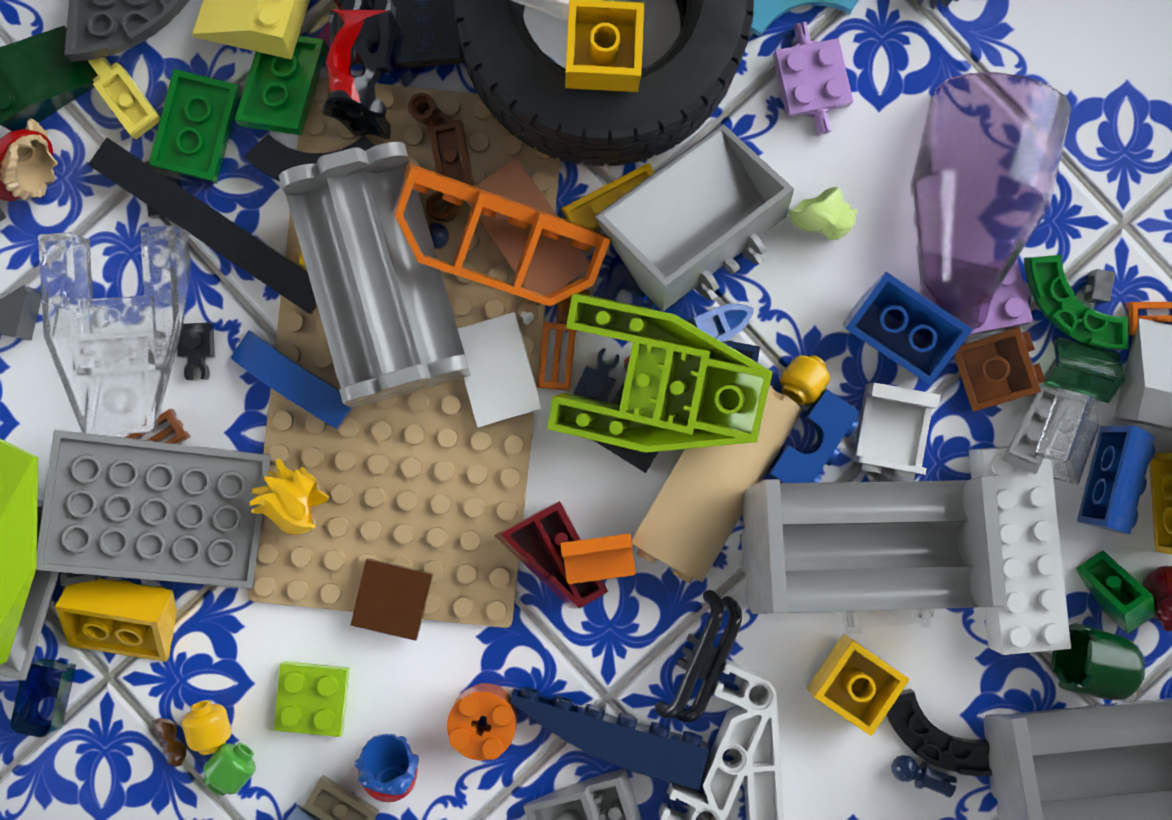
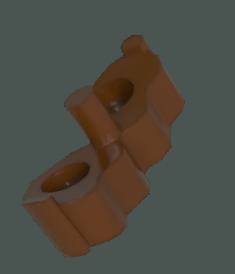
M167 718L154 719L152 721V730L157 733L160 746L164 747L163 753L167 756V764L172 768L181 766L186 757L187 747L180 741L174 740L177 734V724Z

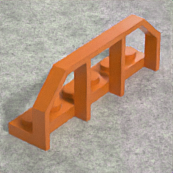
M406 163L402 175L405 181L394 216L418 263L547 306L559 303L571 297L572 294H577L594 285L611 239L599 231L417 165ZM412 189L425 194H429L430 189L444 193L443 200L462 206L464 201L473 203L452 264L422 254L403 216ZM497 212L509 216L508 223L527 229L529 224L532 225L511 284L462 267L481 213L495 218ZM540 234L555 240H559L560 235L571 238V245L585 251H590L592 246L596 247L585 277L548 295L521 287Z

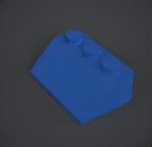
M886 271L860 298L843 322L846 330L930 386L973 330Z
M1133 425L1100 427L1076 522L1113 532L1131 534L1132 528L1138 521L1137 507L1139 499L1147 485L1145 475L1148 463L1152 461L1155 454V446L1153 445L1154 435Z

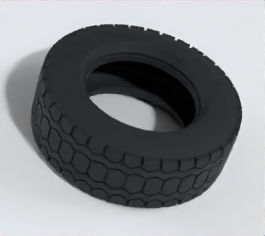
M511 0L453 1L456 28L468 75L479 97L495 119L497 118L498 122L512 135L515 134L517 139L533 149L534 147L537 148L538 152L555 159L560 157L561 161L578 165L581 162L586 166L603 167L604 164H608V166L629 164V161L636 163L652 158L653 155L657 156L674 148L675 144H680L701 127L717 109L729 90L749 40L754 12V0H675L680 17L679 36L660 59L641 70L638 92L565 88L566 69L551 60L531 37L523 18L524 5Z

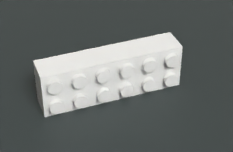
M1008 446L970 449L971 479L981 476H995L1007 606L984 607L988 648L1002 655L1071 649L1051 448L1049 447L1037 474L1003 461L1002 459Z

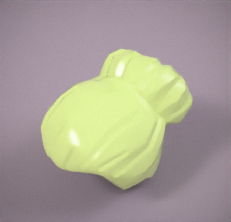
M839 187L829 188L816 198L803 199L795 209L788 210L789 218L796 227L812 233L820 232L828 240H838L845 236L854 226L857 214L856 208L851 209L850 204L843 201Z

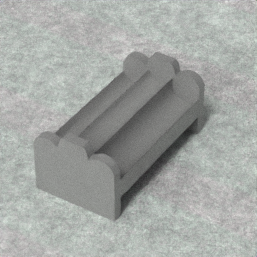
M401 142L384 143L365 151L361 148H351L321 156L315 164L295 166L281 172L279 175L341 388L339 391L342 402L352 409L470 376L468 362L441 270L418 263L394 216L405 181L402 175L406 163H410L405 144ZM412 189L403 216L422 254L437 259L419 193L417 190Z
M981 476L963 481L780 483V479L759 482L744 491L742 511L745 530L742 533L741 539L743 570L748 575L747 600L752 614L1007 606L995 476Z
M1172 698L1013 714H990L985 716L984 734L985 739L990 745L988 759L989 768L992 770V774L989 776L990 790L998 801L997 812L999 820H1172Z

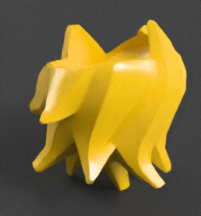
M276 459L277 473L267 471L269 477H264L268 485L252 488V494L259 496L252 499L249 504L250 506L259 504V506L253 508L251 513L268 516L287 534L298 535L308 532L316 527L312 520L311 507L327 502L329 496L317 489L316 478L308 473L305 468L300 467L299 470L295 469L294 472L286 468L281 459Z

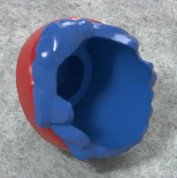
M394 734L373 736L362 748L360 757L355 760L354 766L358 769V781L362 784L365 791L378 801L390 803L403 799L413 790L417 779L419 757L417 754H413L404 736L397 737Z

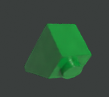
M1104 550L1076 568V572L1102 610L1127 634L1155 616L1153 595Z

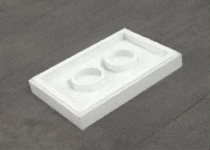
M515 312L458 329L470 370V376L464 377L478 428L543 409Z

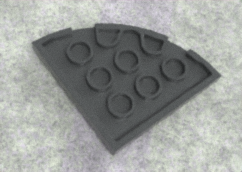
M69 0L64 55L70 62L103 58L123 52L142 43L168 25L181 12L189 0Z

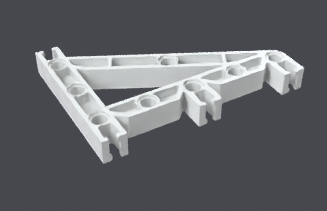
M729 659L726 660L722 672L728 675L732 672L743 678V681L741 682L740 689L737 691L724 687V684L717 681L713 695L738 705V707L727 711L707 757L701 779L705 793L670 782L666 793L669 794L671 800L675 801L678 798L689 804L688 812L681 813L670 809L666 803L661 802L658 809L660 820H696L698 814L704 811L713 814L710 820H726L743 778L746 820H784L777 696L775 688L767 677ZM760 685L765 687V693L761 698L756 700L749 698V692L754 686ZM734 748L739 750L737 758L732 761H726L722 758L724 752L728 749Z

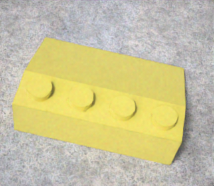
M203 0L192 35L198 39L292 59L310 0Z

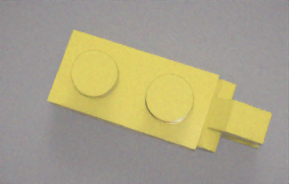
M105 57L88 60L98 74L93 79L94 87L131 137L137 140L160 122L161 117L128 72L119 63L115 62L111 65Z

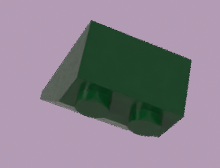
M65 26L0 47L1 126L10 131L26 129L27 121L30 118L39 123L94 87L93 79L98 75L88 60L70 62L64 55L67 31Z

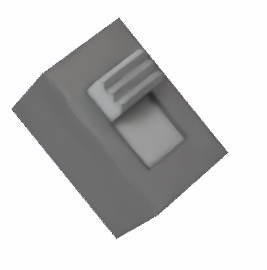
M1101 269L1089 271L1087 285L1081 289V292L1085 293L1084 301L1100 304L1110 302L1115 272Z

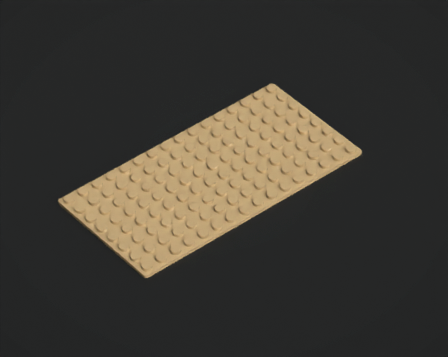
M319 78L303 134L298 136L297 151L306 153L333 152L351 145L362 137L354 136L340 121L325 116L321 112L329 91V79ZM375 84L376 99L381 100L385 104V118L391 125L390 139H382L371 134L365 135L375 146L389 142L404 143L411 164L436 172L428 127L423 123L417 122L408 111V102L413 95L427 93L433 98L437 107L452 120L460 119L463 122L474 185L517 157L554 211L556 210L560 157L555 159L538 152L537 148L534 147L533 149L517 139L515 134L512 135L498 122L497 118L495 119L478 94ZM430 189L429 194L418 191L427 224L440 223L449 231L448 243L441 249H435L437 259L452 264L471 209L466 201H464L463 205L459 206L453 221H438L426 209L428 197L438 191ZM444 206L441 209V213H444L448 206ZM290 212L285 257L307 271L306 268L299 264L301 247ZM478 220L462 267L511 284L515 274L514 270ZM441 270L458 329L513 312L516 313L537 386L546 305L540 304L538 306L535 301ZM281 295L275 348L323 381L330 383L340 390L318 307H316L311 315ZM523 311L534 314V318L529 324L523 323V318L520 316ZM464 378L351 409L339 429H336L271 388L263 453L271 455L269 471L277 473L276 459H281L284 466L294 472L295 469L299 470L300 467H303L316 478L317 489L327 494L329 498L327 502L311 507L312 520L316 527L298 535H290L283 532L268 516L263 514L253 588L248 589V598L253 602L354 612L365 561L367 558L433 573L423 619L503 628L511 626L513 622L519 559L494 535L523 520L534 412L478 428Z

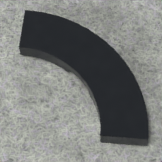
M267 134L244 157L255 168L280 182L279 175L289 168L304 164H315L321 156L351 148H361L365 151L375 145L363 135L351 145L333 152L306 153L291 149Z
M912 689L901 692L886 714V717L897 735L916 755L936 767L954 771L961 775L990 776L992 774L988 759L990 745L986 739H963L940 730L924 715Z

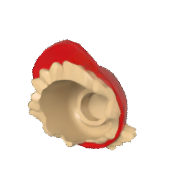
M31 118L27 121L26 129L8 132L0 139V199L3 201L12 202L20 198L26 200L28 196L41 198L46 193L47 185L52 184L55 180L53 168L58 165V162L53 157V147L48 139V132Z

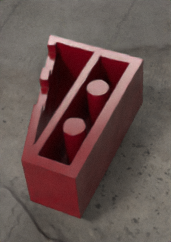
M560 501L546 506L494 535L569 608L580 609L609 592L603 580L575 584L567 583L564 557H562L560 543L581 539Z

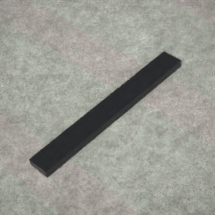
M106 137L88 165L312 315L317 304L307 271Z

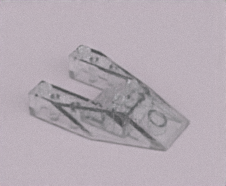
M174 225L140 228L144 296L93 299L90 239L72 232L38 235L44 338L82 433L119 435L155 432L183 329L190 273L189 233Z

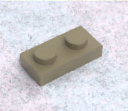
M324 775L320 778L303 806V809L321 820H374L380 811Z

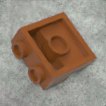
M1019 326L963 344L954 354L973 412L1041 392L1039 384L1046 381L1040 363L1032 365L1028 352L1035 350L1029 331L1022 333Z

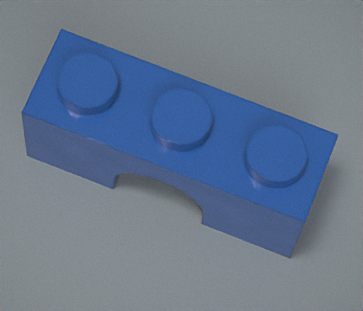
M825 389L815 403H811L802 416L816 430L817 441L815 446L806 453H800L789 445H783L768 469L767 474L774 479H780V483H820L822 477L818 474L825 464L830 466L840 452L837 446L844 436L849 438L857 428L859 422L856 418L860 411Z

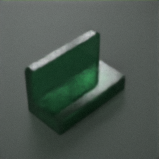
M1057 337L1053 342L1056 358L1044 375L1046 381L1044 385L1109 403L1126 380L1120 355L1061 337Z

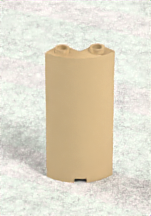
M770 385L759 437L756 443L685 449L632 538V544L639 548L636 554L652 564L658 559L675 569L673 574L689 584L693 579L703 582L743 514L742 502L745 489L763 480L803 409L786 395L775 391L772 388L773 386Z

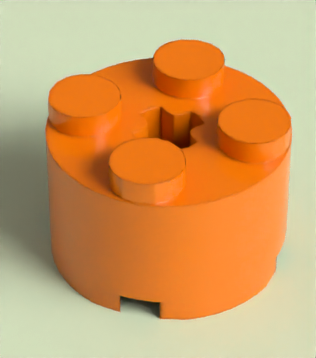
M480 683L462 692L456 699L447 720L450 745L460 754L472 760L485 761L497 759L510 746L518 722V711L516 706L510 702L511 697L509 693L502 687L491 683ZM481 716L487 717V724L485 726L479 725Z

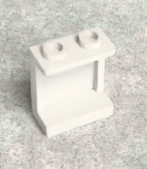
M875 382L866 384L852 462L861 463V470L881 474L882 467L895 470L894 476L914 480L915 474L926 475L927 468L922 467L931 413L932 409L939 408L941 395Z

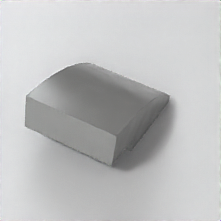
M626 769L616 770L569 785L530 801L523 806L527 820H642Z

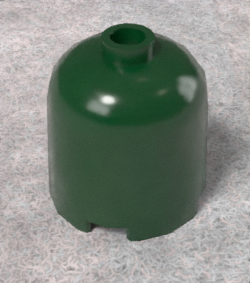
M1073 623L1069 625L1071 649L1053 650L1051 669L1052 672L1059 675L1060 682L1057 685L1060 688L1070 692L1114 701L1127 699L1138 691L1145 677V661L1142 652L1133 641L1083 624Z

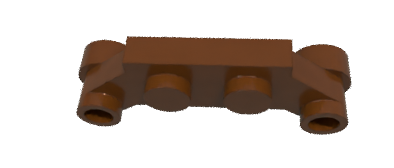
M417 93L413 95L408 102V111L417 122L423 123L428 127L436 173L475 186L463 122L460 119L452 120L442 112L429 94ZM434 192L428 197L426 202L428 213L438 221H453L457 215L459 205L443 200L444 193ZM444 206H448L447 210L441 213V209Z

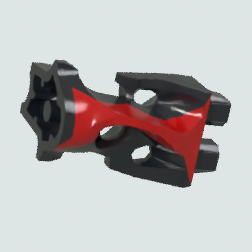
M344 0L341 10H330L329 12L330 49L325 58L326 72L329 76V91L321 112L325 116L340 121L354 136L371 134L382 139H390L391 125L385 118L386 107L381 100L376 99L374 90L376 81L381 77V73L389 72L394 42L398 36L403 34L401 26L395 19L396 7L391 0H374L372 10H366V5L362 0ZM379 44L378 50L371 54L373 46ZM355 64L363 66V72L360 76L351 75V68Z

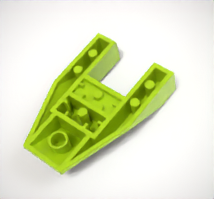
M572 294L566 328L633 343L621 404L617 405L569 393L554 395L547 425L548 430L645 453L756 443L758 441L773 373L771 370L675 314L587 294Z

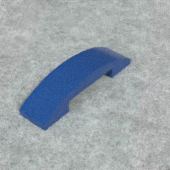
M249 330L231 356L233 361L264 384L336 429H339L352 409L343 404L339 389L323 381Z

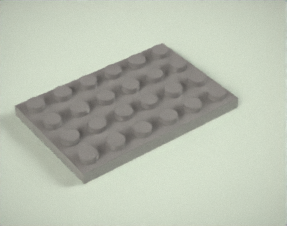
M54 430L37 545L36 570L253 588L263 514L251 513V510L259 506V504L250 506L249 502L259 496L252 494V488L267 485L264 477H268L267 471H269L271 455Z

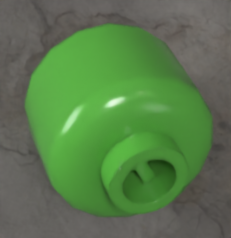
M231 743L222 744L203 767L204 783L206 786L220 796L238 793L256 770L255 762L252 759L254 756L253 751L243 743H238L237 745Z

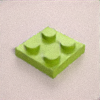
M290 661L280 663L273 731L341 737L344 728L350 667Z

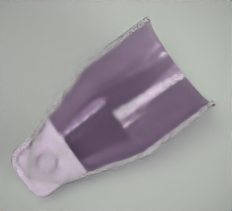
M999 72L967 73L949 78L939 85L932 93L910 185L915 208L913 216L914 226L917 228L918 238L917 256L921 285L919 294L973 330H976L985 323L992 298L1051 204L1072 110L1067 97L1049 84L1021 75Z

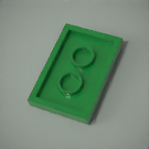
M298 36L292 59L255 52L234 119L241 127L302 136L328 49L325 40Z
M173 69L148 165L156 169L217 184L242 88L237 84Z

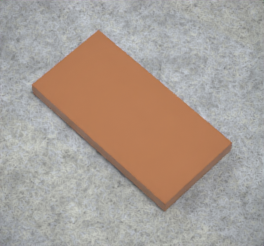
M517 157L475 185L477 188L557 216ZM466 201L470 209H472L473 203ZM497 212L495 218L481 213L478 219L515 272L532 225L529 224L528 228L524 229L508 223L509 216ZM540 234L523 285L528 290L548 295L584 275L590 262L580 248L571 245V238L560 235L559 240H555Z

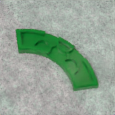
M1061 255L1023 258L1025 274L1031 294L1044 316L1057 329L1085 345L1104 349L1129 350L1128 316L1103 314L1080 302L1074 296V291L1067 281Z

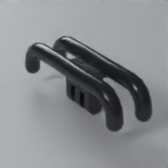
M706 590L703 593V599L710 605L711 612L701 637L689 633L686 640L694 644V647L692 649L684 645L681 650L689 659L687 661L686 659L678 658L676 665L684 669L686 673L671 704L658 702L655 705L656 713L662 717H675L681 722L690 723L695 722L702 716L740 630L742 610L739 603L730 596H725L721 599L713 590ZM724 609H726L729 613L728 623L718 646L715 647L713 642L723 621ZM698 678L703 679L692 706L689 709H685Z

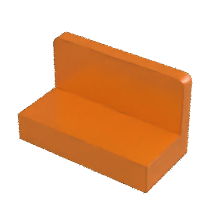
M631 533L560 543L568 584L632 576L636 573Z

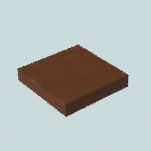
M367 558L350 625L416 641L419 636L433 573Z

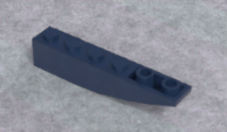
M522 686L521 690L514 688L510 702L539 725L569 744L629 771L699 790L709 753L707 743L702 740L703 737L690 731H683V735L670 732V727L657 722H651L650 726L638 723L636 717L625 713H619L618 717L606 714L604 708L592 704H586L585 708L573 705V700L564 696L554 695L553 699L544 697L535 688Z

